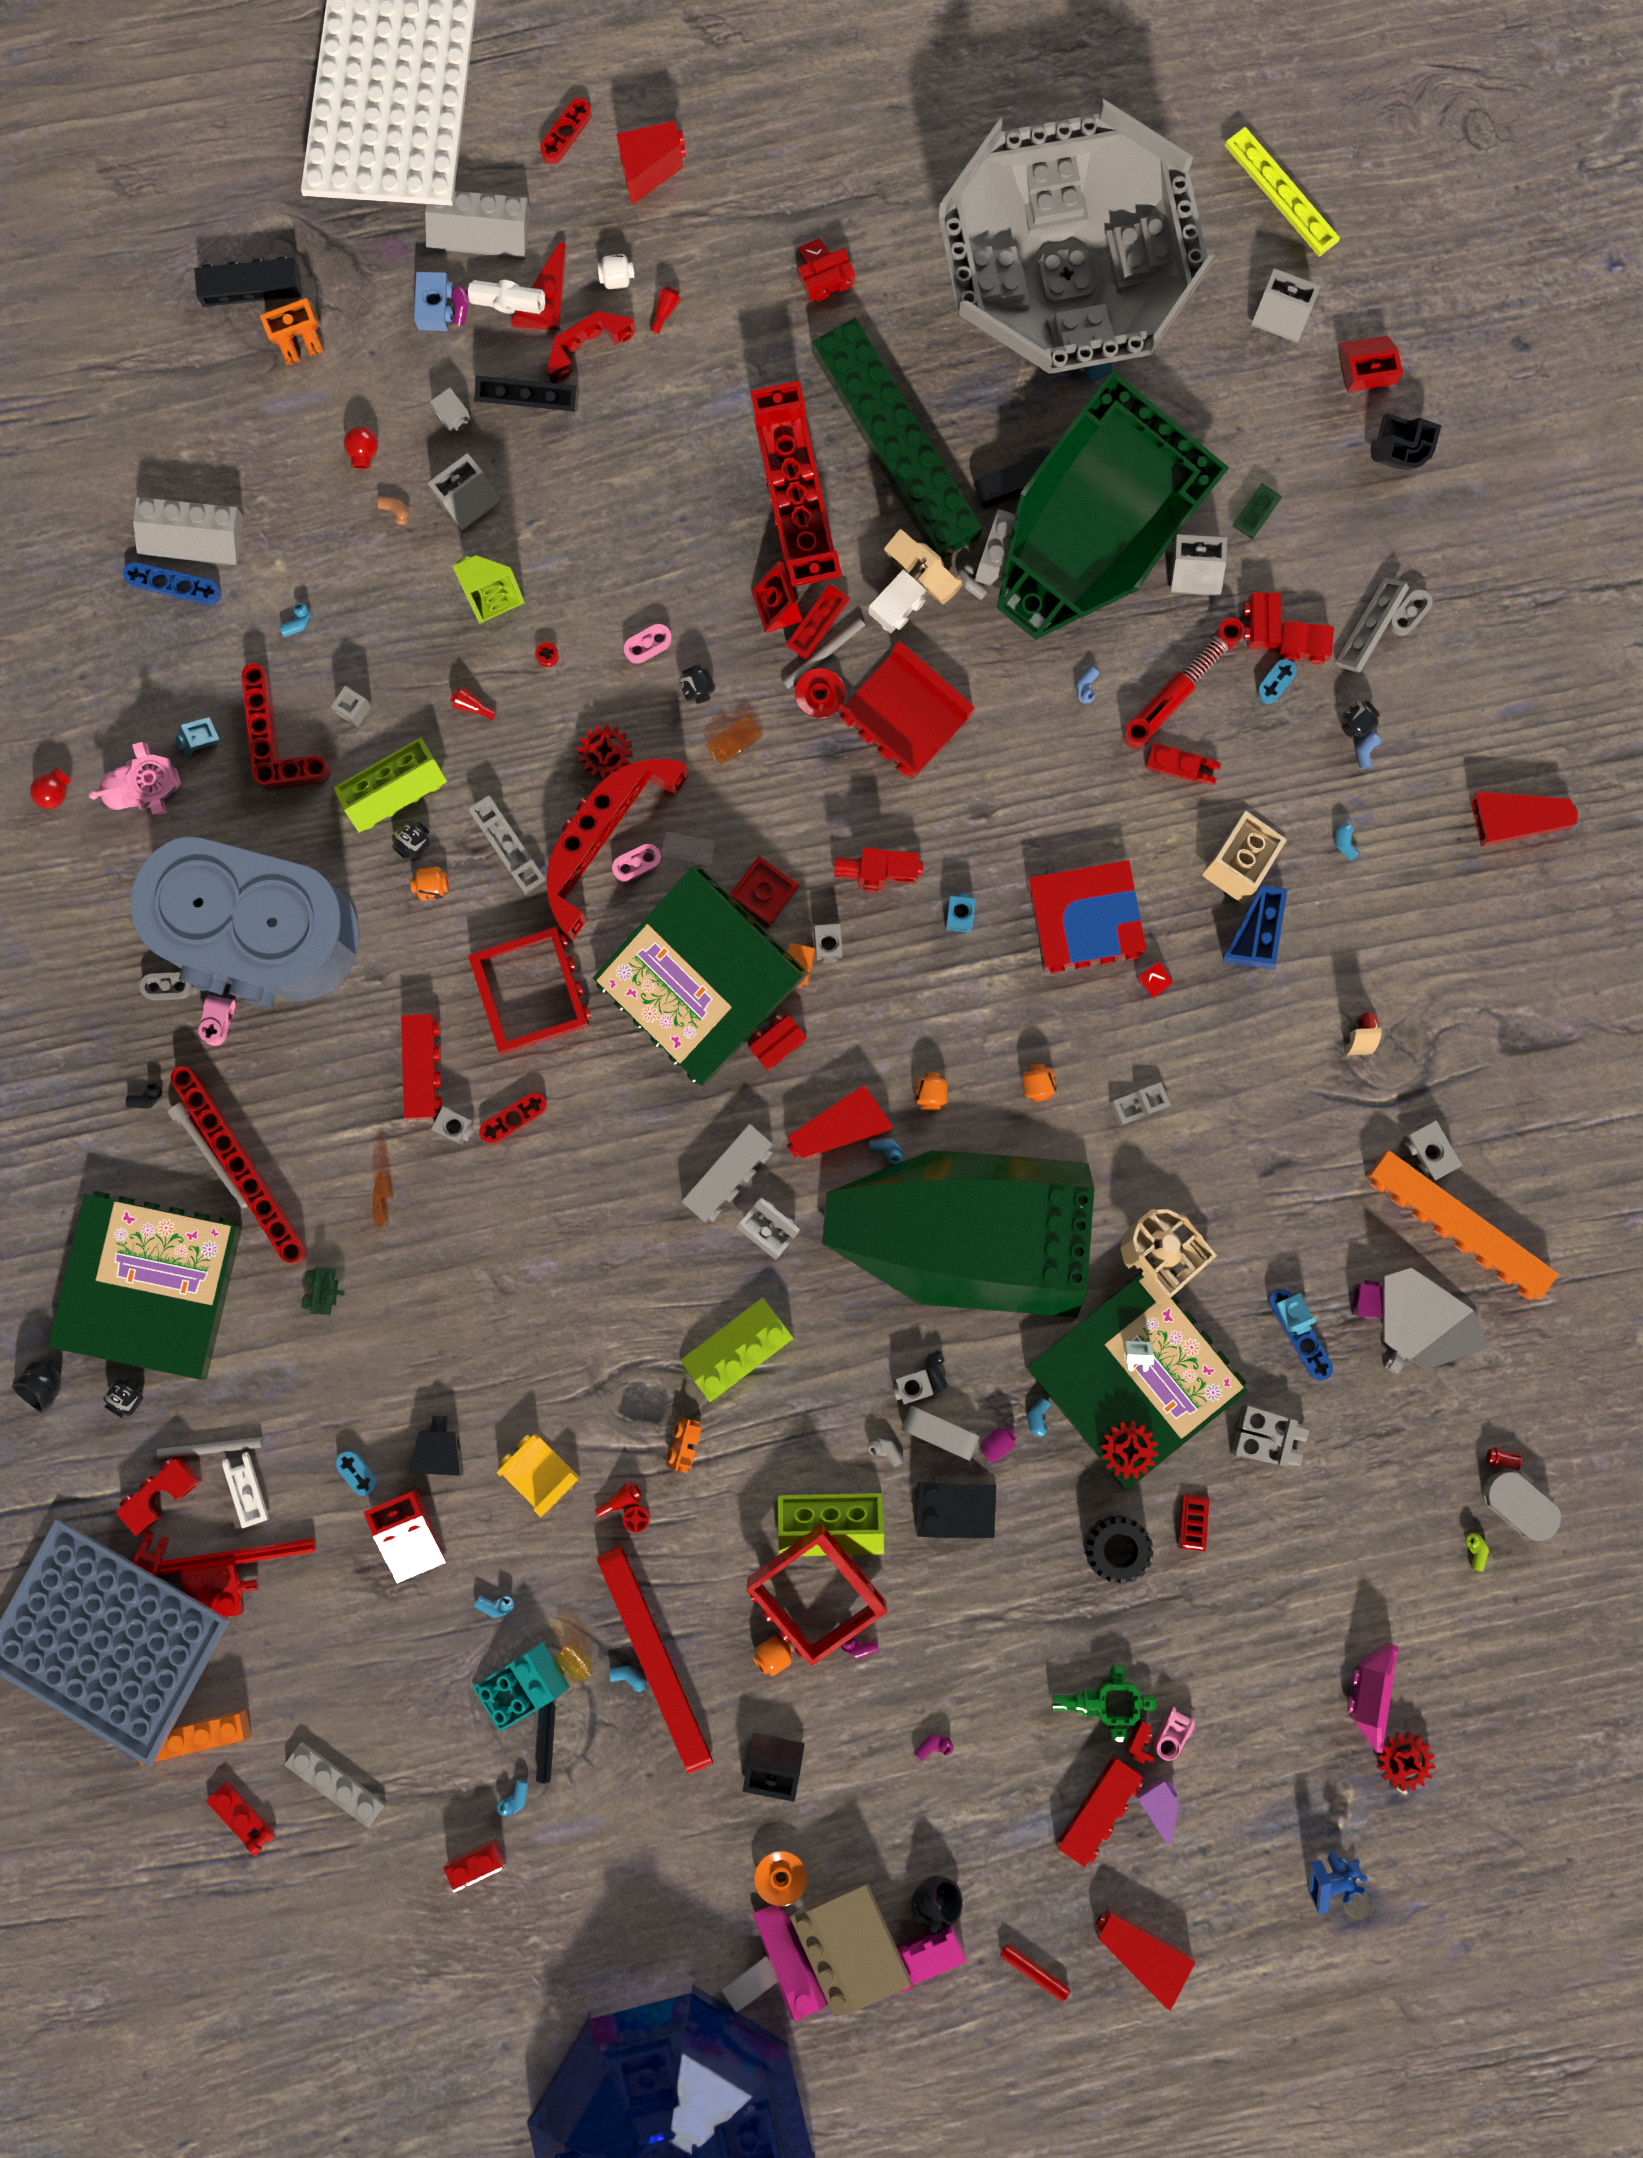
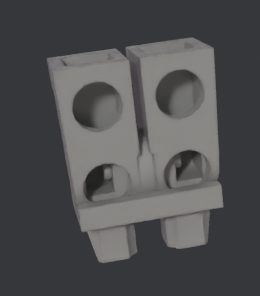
M1242 1405L1237 1428L1263 1434L1264 1436L1262 1438L1236 1431L1231 1454L1285 1467L1288 1465L1301 1466L1303 1452L1293 1450L1292 1445L1294 1439L1306 1442L1309 1428L1298 1424L1297 1420Z

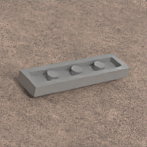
M1386 577L1383 579L1337 658L1336 663L1339 667L1361 672L1407 593L1409 587L1406 582Z
M303 1742L298 1745L284 1764V1766L367 1828L373 1824L386 1805Z

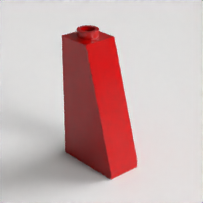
M1477 792L1469 798L1481 847L1570 829L1577 824L1578 810L1573 805L1572 799Z
M863 1085L787 1137L789 1143L786 1146L794 1157L799 1155L803 1160L887 1133L893 1129V1126L866 1086Z
M1107 1909L1105 1914L1101 1913L1094 1927L1097 1929L1095 1933L1098 1939L1166 2009L1171 2011L1196 1963L1192 1955L1110 1909Z

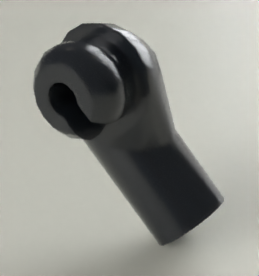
M936 1350L932 1354L929 1353L926 1358L927 1371L936 1390L941 1391L948 1386V1383L938 1365L945 1362V1359L941 1352Z

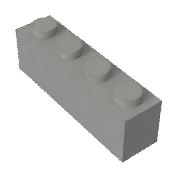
M749 1124L682 1200V1203L705 1223L708 1220L714 1222L723 1211L720 1209L722 1204L726 1200L730 1203L740 1192L737 1187L742 1181L748 1183L757 1171L754 1170L756 1165L760 1161L764 1164L774 1153L771 1150L773 1144Z

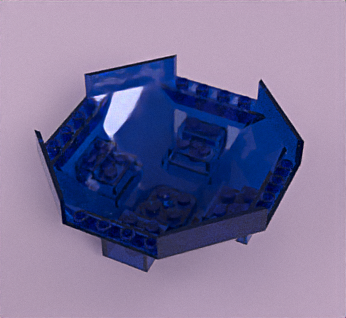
M695 1985L692 1986V1992L689 1994L592 2019L589 2011L530 2111L527 2120L535 2158H815V2151H812L789 2056V2044L742 2014L735 2013L732 2008Z

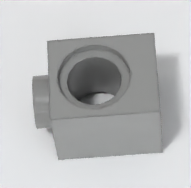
M450 387L430 401L433 411L451 434L455 431L463 430L471 420L468 410Z
M346 686L343 687L331 706L338 716L356 727H359L372 707L367 699Z
M840 924L816 925L817 960H822V963L838 962L837 958H842ZM828 938L833 939L836 946L832 950H825L821 945L822 941Z
M442 1107L431 1130L463 1145L464 1141L468 1142L475 1128L472 1127L474 1122ZM455 1120L460 1121V1131L456 1134H451L449 1131L450 1123Z
M925 1369L896 1378V1384L892 1385L896 1400L902 1399L903 1404L934 1395ZM909 1380H915L919 1384V1390L914 1395H908L904 1390L905 1383Z

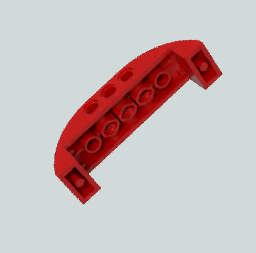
M800 380L750 390L764 474L790 585L795 587L842 577L837 550H834L807 427L805 402Z
M649 759L623 766L599 783L588 798L584 797L576 808L578 812L573 819L569 818L561 829L563 833L556 843L549 860L547 893L553 914L570 940L573 941L587 922V919L582 911L565 899L649 780L673 797L676 796L689 777L684 763L670 759ZM604 803L609 804L606 808H599ZM594 824L591 829H584L587 825ZM573 845H579L576 850H570Z

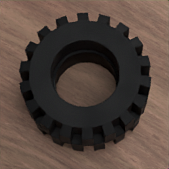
M1121 1515L1107 1516L1106 1519L1097 1521V1525L1089 1530L1090 1534L1085 1539L1086 1548H1084L1087 1556L1086 1560L1092 1570L1102 1579L1113 1584H1126L1129 1581H1136L1138 1576L1142 1577L1146 1573L1144 1572L1145 1569L1150 1567V1558L1153 1557L1154 1553L1151 1548L1153 1543L1148 1536V1532L1138 1522ZM1116 1534L1128 1536L1133 1543L1131 1558L1121 1565L1111 1564L1104 1556L1105 1543Z

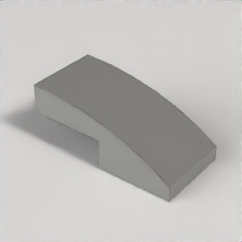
M1161 1082L1110 1102L1119 1126L1171 1106Z
M762 1956L746 1971L736 1975L720 1989V1992L735 2013L754 2001L777 1982L767 1956Z

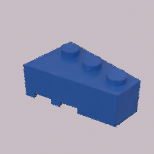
M1261 886L1230 948L1224 956V963L1275 970L1287 889Z

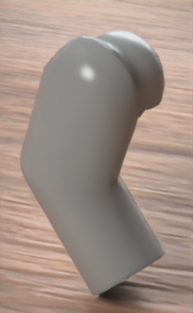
M876 1438L868 1444V1452L871 1455L887 1456L893 1468L905 1462L891 1440Z

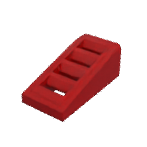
M1183 1494L1178 1548L1206 1552L1210 1498ZM1188 1504L1202 1505V1510L1189 1509ZM1188 1514L1201 1516V1521L1188 1519ZM1187 1525L1200 1526V1531L1187 1530ZM1186 1536L1199 1537V1542L1186 1541Z

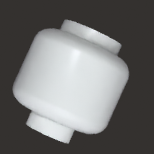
M624 254L606 255L602 258V262L598 263L600 284L604 283L607 289L626 288L630 284V278H635L633 262L628 263L627 257Z

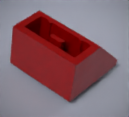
M1388 335L1338 344L1347 393L1396 385L1403 374L1399 350Z

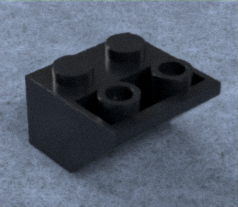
M753 1733L742 1792L795 1802L805 1743Z

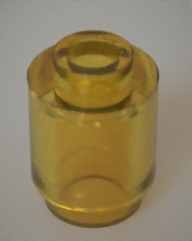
M571 1642L555 1656L559 1661L557 1664L573 1682L578 1679L582 1683L593 1672L590 1669L593 1663L578 1646L575 1647Z

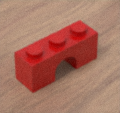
M170 1458L159 1467L161 1472L156 1477H148L139 1485L141 1490L135 1495L129 1494L119 1503L121 1508L115 1513L135 1536L144 1534L163 1517L156 1509L154 1503L158 1492L161 1490L166 1491L175 1500H180L202 1482L183 1458L175 1460Z

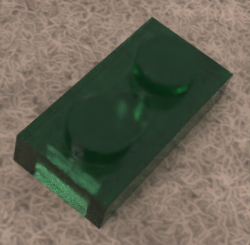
M1261 483L1232 526L1253 540L1280 502L1282 496Z

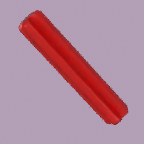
M1006 1944L1000 1953L1002 1959L1061 2002L1067 1999L1070 1994L1069 1987L1010 1944Z

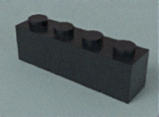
M281 256L276 258V260L254 259L247 263L232 261L226 265L205 264L202 267L194 268L196 295L203 307L302 297L299 267L294 258Z
M476 375L474 401L578 412L579 386Z

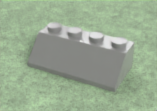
M454 191L453 206L426 204V248L525 258L531 212L528 199L525 197Z
M136 497L133 525L137 555L238 566L244 517L237 507Z

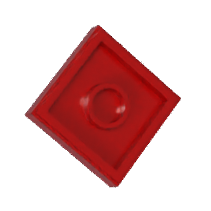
M758 856L729 895L744 909L770 927L800 885L761 856Z

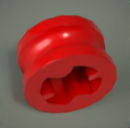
M543 642L536 647L535 656L540 665L552 667L558 662L559 653L553 643ZM548 649L550 653L554 652L553 655L550 654L551 658L548 660L544 656L540 657L541 654L544 655L543 650Z

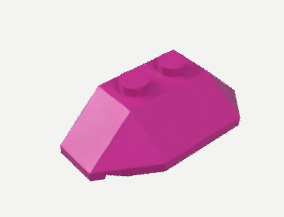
M1389 1642L1359 1662L1357 1670H1353L1351 1685L1354 1686L1353 1697L1350 1696L1347 1703V1711L1350 1713V1718L1371 1748L1380 1753H1383L1399 1646Z

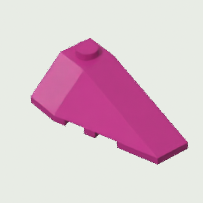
M771 1904L753 1912L755 1923L790 2017L797 2021L828 2005L794 1925L782 1908Z

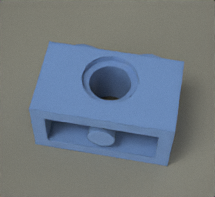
M416 272L414 321L418 330L448 331V322L453 320L452 306H449V298H451L454 286L453 282H449L447 273ZM433 299H440L435 305L429 304Z

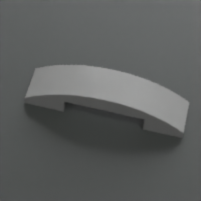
M489 795L468 809L524 894H527L546 881Z

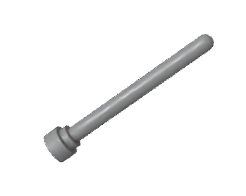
M181 1101L167 1111L173 1121L176 1120L178 1124L182 1123L240 1207L246 1208L248 1205L217 1155L190 1118L191 1114L184 1102Z

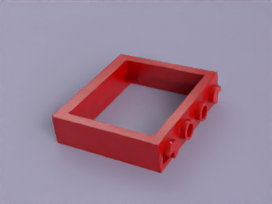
M556 927L468 955L498 1052L501 1055L589 1027L587 1020L591 1019L590 1011L587 1004L582 1005L580 996L584 995L580 981H575L572 974L573 971H576L572 956L567 957L564 948L568 947L564 932L559 933ZM552 939L577 1019L508 1041L483 961Z
M823 1524L816 1527L747 1578L746 1591L751 1596V1601L759 1603L767 1620L776 1623L783 1639L787 1642L790 1640L795 1646L797 1655L799 1657L802 1656L804 1660L806 1659L811 1666L818 1663L887 1613V1601ZM818 1544L867 1603V1606L819 1641L812 1644L764 1587L763 1583Z

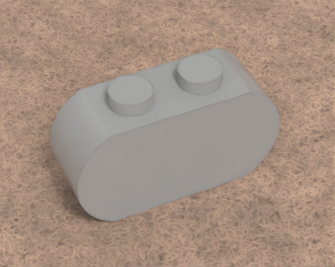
M998 509L975 578L976 582L999 589L1016 514Z
M1499 1471L1492 1474L1486 1480L1482 1490L1485 1505L1524 1538L1543 1541L1549 1539L1557 1532L1561 1522V1514L1559 1508L1552 1503L1554 1498L1543 1489L1538 1491L1532 1486L1534 1481L1523 1472L1518 1474L1510 1471Z

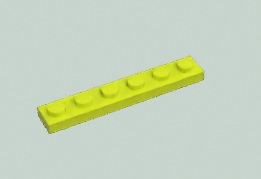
M1246 127L1226 141L1225 147L1318 257L1338 243L1340 237Z

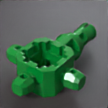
M1112 1665L1110 1668V1678L1112 1681H1103L1097 1689H1083L1082 1692H1076L1075 1695L1052 1694V1712L1076 1711V1714H1083V1716H1099L1106 1725H1113V1727H1110L1113 1741L1123 1742L1127 1736V1728L1124 1725H1134L1140 1719V1709L1143 1712L1155 1710L1156 1698L1152 1695L1144 1694L1140 1697V1691L1130 1681H1124L1126 1679L1124 1666ZM1107 1691H1130V1714H1126V1716H1109L1106 1714Z

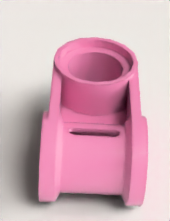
M212 994L207 995L198 1028V1034L202 1040L212 1046L221 1045L225 1041L230 1021L235 1011V1000ZM217 1030L216 1034L208 1035L209 1031Z
M1171 1706L1153 1741L1155 1753L1167 1761L1176 1759L1186 1740L1191 1735L1196 1719L1184 1716L1176 1711V1707ZM1177 1720L1178 1722L1182 1723L1183 1726L1175 1723L1174 1721ZM1166 1740H1170L1173 1744L1172 1750L1166 1754L1162 1753L1161 1744Z

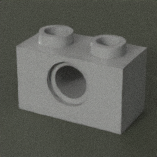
M1437 1120L1404 1136L1406 1141L1404 1145L1410 1156H1415L1419 1163L1417 1166L1418 1171L1429 1180L1435 1181L1462 1166ZM1427 1146H1432L1435 1149L1436 1155L1434 1159L1426 1156L1425 1150Z

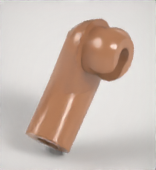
M379 496L378 509L392 511L395 515V522L399 525H406L410 511L403 501Z

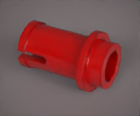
M1498 1447L1488 1450L1486 1463L1491 1465L1492 1468L1499 1466L1519 1471L1522 1465V1455L1500 1451Z

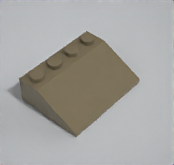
M868 1883L804 1903L790 1916L834 2017L857 2011L913 1984Z

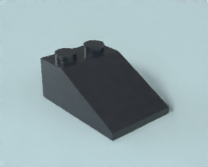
M918 1481L917 1537H995L996 1485Z

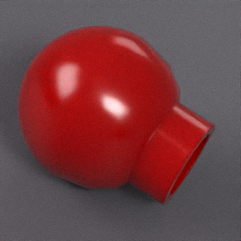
M363 426L354 427L344 437L343 445L345 452L351 458L352 468L369 469L371 468V459L378 450V439L369 428Z
M54 768L50 774L40 775L33 780L30 786V796L33 802L44 809L59 807L66 798V787L71 782V779L57 768Z

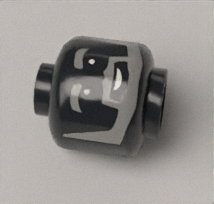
M700 665L683 670L682 676L679 678V684L687 701L695 700L697 704L710 700V694L716 688L709 669L701 668Z
M1357 701L1341 715L1342 722L1344 723L1341 728L1350 738L1356 736L1363 739L1379 725L1378 717L1380 714L1369 701L1365 703Z
M410 821L405 822L392 835V848L404 859H416L430 845V840L427 836L429 830L420 822L416 824Z
M129 1378L125 1382L119 1379L115 1380L103 1397L106 1403L104 1407L120 1418H123L124 1415L132 1416L144 1399L143 1394L138 1391L141 1386Z

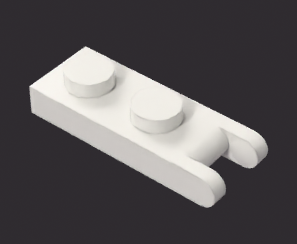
M248 1452L242 1454L244 1464L231 1468L228 1459L222 1460L223 1469L242 1528L269 1520Z

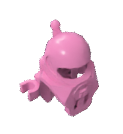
M140 742L132 745L137 759L129 760L126 762V766L116 768V770L107 773L100 781L99 791L89 792V798L96 799L100 796L104 804L110 809L121 810L138 806L140 810L151 808L152 815L156 814L158 816L167 813L164 801L172 792L178 791L181 781L177 768L171 766L170 759L150 755L148 744Z

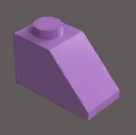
M1159 1777L1141 1789L1136 1797L1168 1845L1172 1842L1179 1808V1803L1175 1797L1179 1793L1171 1781L1165 1783L1162 1777Z

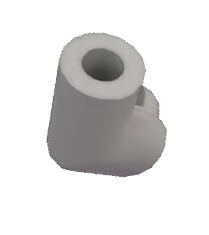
M965 564L962 570L958 571V577L962 578L966 590L982 600L987 594L988 589L972 578L975 570L968 564Z

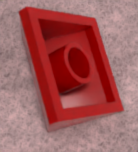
M778 561L751 590L766 633L802 621L783 562Z

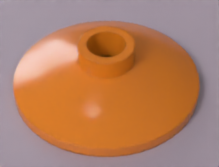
M776 1851L766 1855L759 1862L754 1877L758 1894L767 1903L775 1906H787L796 1902L803 1895L808 1880L803 1862L796 1855L786 1851ZM777 1873H785V1880L779 1881L776 1878Z

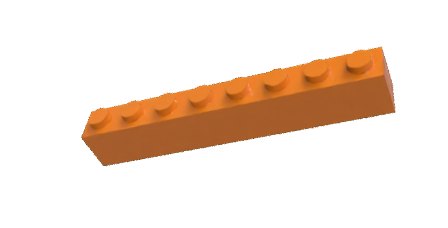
M1391 1151L1383 1152L1366 1175V1178L1371 1181L1369 1184L1374 1189L1390 1194L1392 1202L1402 1208L1406 1206L1412 1210L1413 1213L1411 1215L1422 1223L1427 1221L1434 1226L1433 1231L1437 1235L1445 1239L1449 1237L1456 1242L1454 1246L1459 1251L1465 1254L1471 1253L1476 1257L1475 1262L1487 1270L1489 1268L1493 1269L1498 1273L1496 1277L1507 1285H1510V1283L1519 1288L1517 1292L1528 1300L1542 1299L1558 1277L1559 1273Z

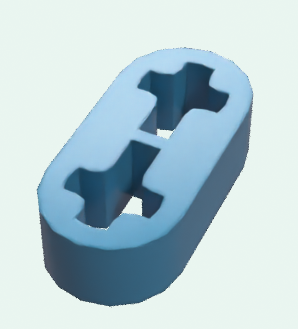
M1288 659L1280 660L1272 668L1257 690V696L1261 702L1265 704L1274 703L1291 683L1297 673L1296 665ZM1287 667L1289 675H1285L1282 680H1279L1277 677L1281 673L1280 669ZM1274 683L1277 685L1273 690L1274 695L1266 696L1265 688L1268 689Z
M346 1451L337 1457V1470L356 1494L366 1496L374 1492L377 1487V1479L356 1452ZM344 1457L348 1459L354 1458L355 1461L352 1465L356 1470L355 1473L350 1467H343L345 1463ZM358 1474L363 1479H370L371 1482L368 1484L369 1490L359 1488L361 1481L357 1477Z

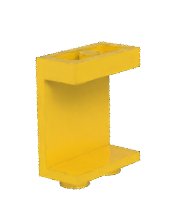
M527 1434L516 1445L519 1450L513 1456L507 1454L498 1463L501 1468L496 1473L499 1476L503 1475L535 1507L534 1511L542 1517L580 1477L537 1434H534L532 1437Z

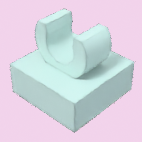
M1125 1341L1124 1350L1129 1370L1133 1371L1134 1364H1142L1143 1371H1147L1149 1365L1154 1363L1152 1342Z

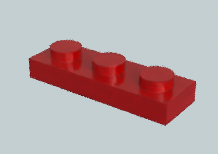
M829 584L788 640L786 647L807 661L847 606L850 597Z

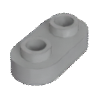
M1415 590L1405 599L1389 622L1393 633L1405 636L1412 632L1432 607V597L1428 592ZM1414 602H1419L1421 604V608H1416L1414 606ZM1398 621H1404L1406 626H1399Z
M180 972L148 974L142 978L139 985L142 995L150 1000L184 999L192 993L193 987L192 984L178 980ZM180 982H183V983H184V988H183V990L178 991V990H177V985H178ZM157 983L159 985L158 990L152 992V985Z

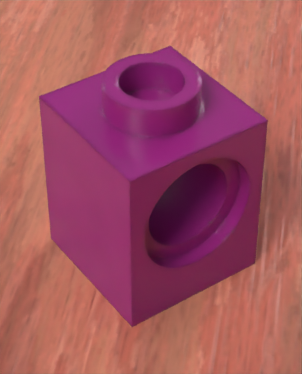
M1364 1280V1284L1355 1285L1352 1315L1383 1319V1287H1379L1380 1282Z

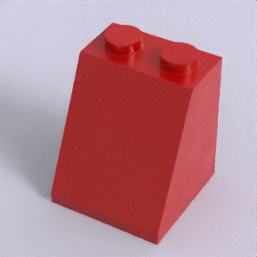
M675 121L616 134L631 204L642 199L683 168L682 158L686 157L685 142L682 129L677 130Z

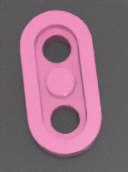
M655 624L629 638L624 645L626 658L632 663H642L666 650L672 642L670 630L665 625ZM662 636L664 640L658 643L655 641V638ZM635 648L642 649L640 654H633Z
M644 844L619 856L612 865L615 877L622 882H629L656 869L661 863L660 851L652 844ZM650 854L653 856V860L645 862L644 857ZM625 865L630 867V871L626 874L621 872L622 867Z

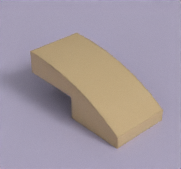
M1381 1028L1355 1029L1351 1031L1350 1043L1345 1045L1346 1056L1373 1054L1381 1038Z

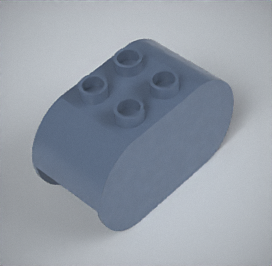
M183 837L167 842L154 851L139 870L132 888L131 914L134 926L142 941L154 953L181 968L178 980L192 984L193 988L222 996L225 985L229 984L231 985L229 994L241 997V1000L269 1009H272L275 997L289 1001L311 1000L330 992L338 986L350 972L358 953L360 940L359 924L351 903L340 891L332 887L319 872L301 864L203 838Z

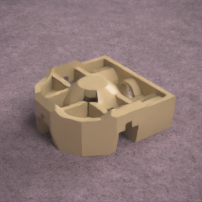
M901 529L884 548L890 560L914 579L924 569V573L918 580L926 589V592L943 605L963 586L962 578L960 576L954 577L944 567V563L937 553L926 544L916 543Z
M1153 1209L1144 1214L1125 1232L1120 1247L1124 1264L1128 1268L1135 1265L1138 1269L1141 1268L1143 1270V1277L1139 1282L1158 1305L1169 1300L1217 1257L1188 1218L1169 1209ZM1179 1226L1188 1230L1189 1238L1183 1242L1173 1233ZM1154 1241H1160V1248L1155 1250ZM1146 1255H1148L1149 1259L1153 1257L1156 1260L1153 1262L1156 1267L1153 1268L1145 1259ZM1181 1262L1185 1269L1174 1277L1170 1271Z

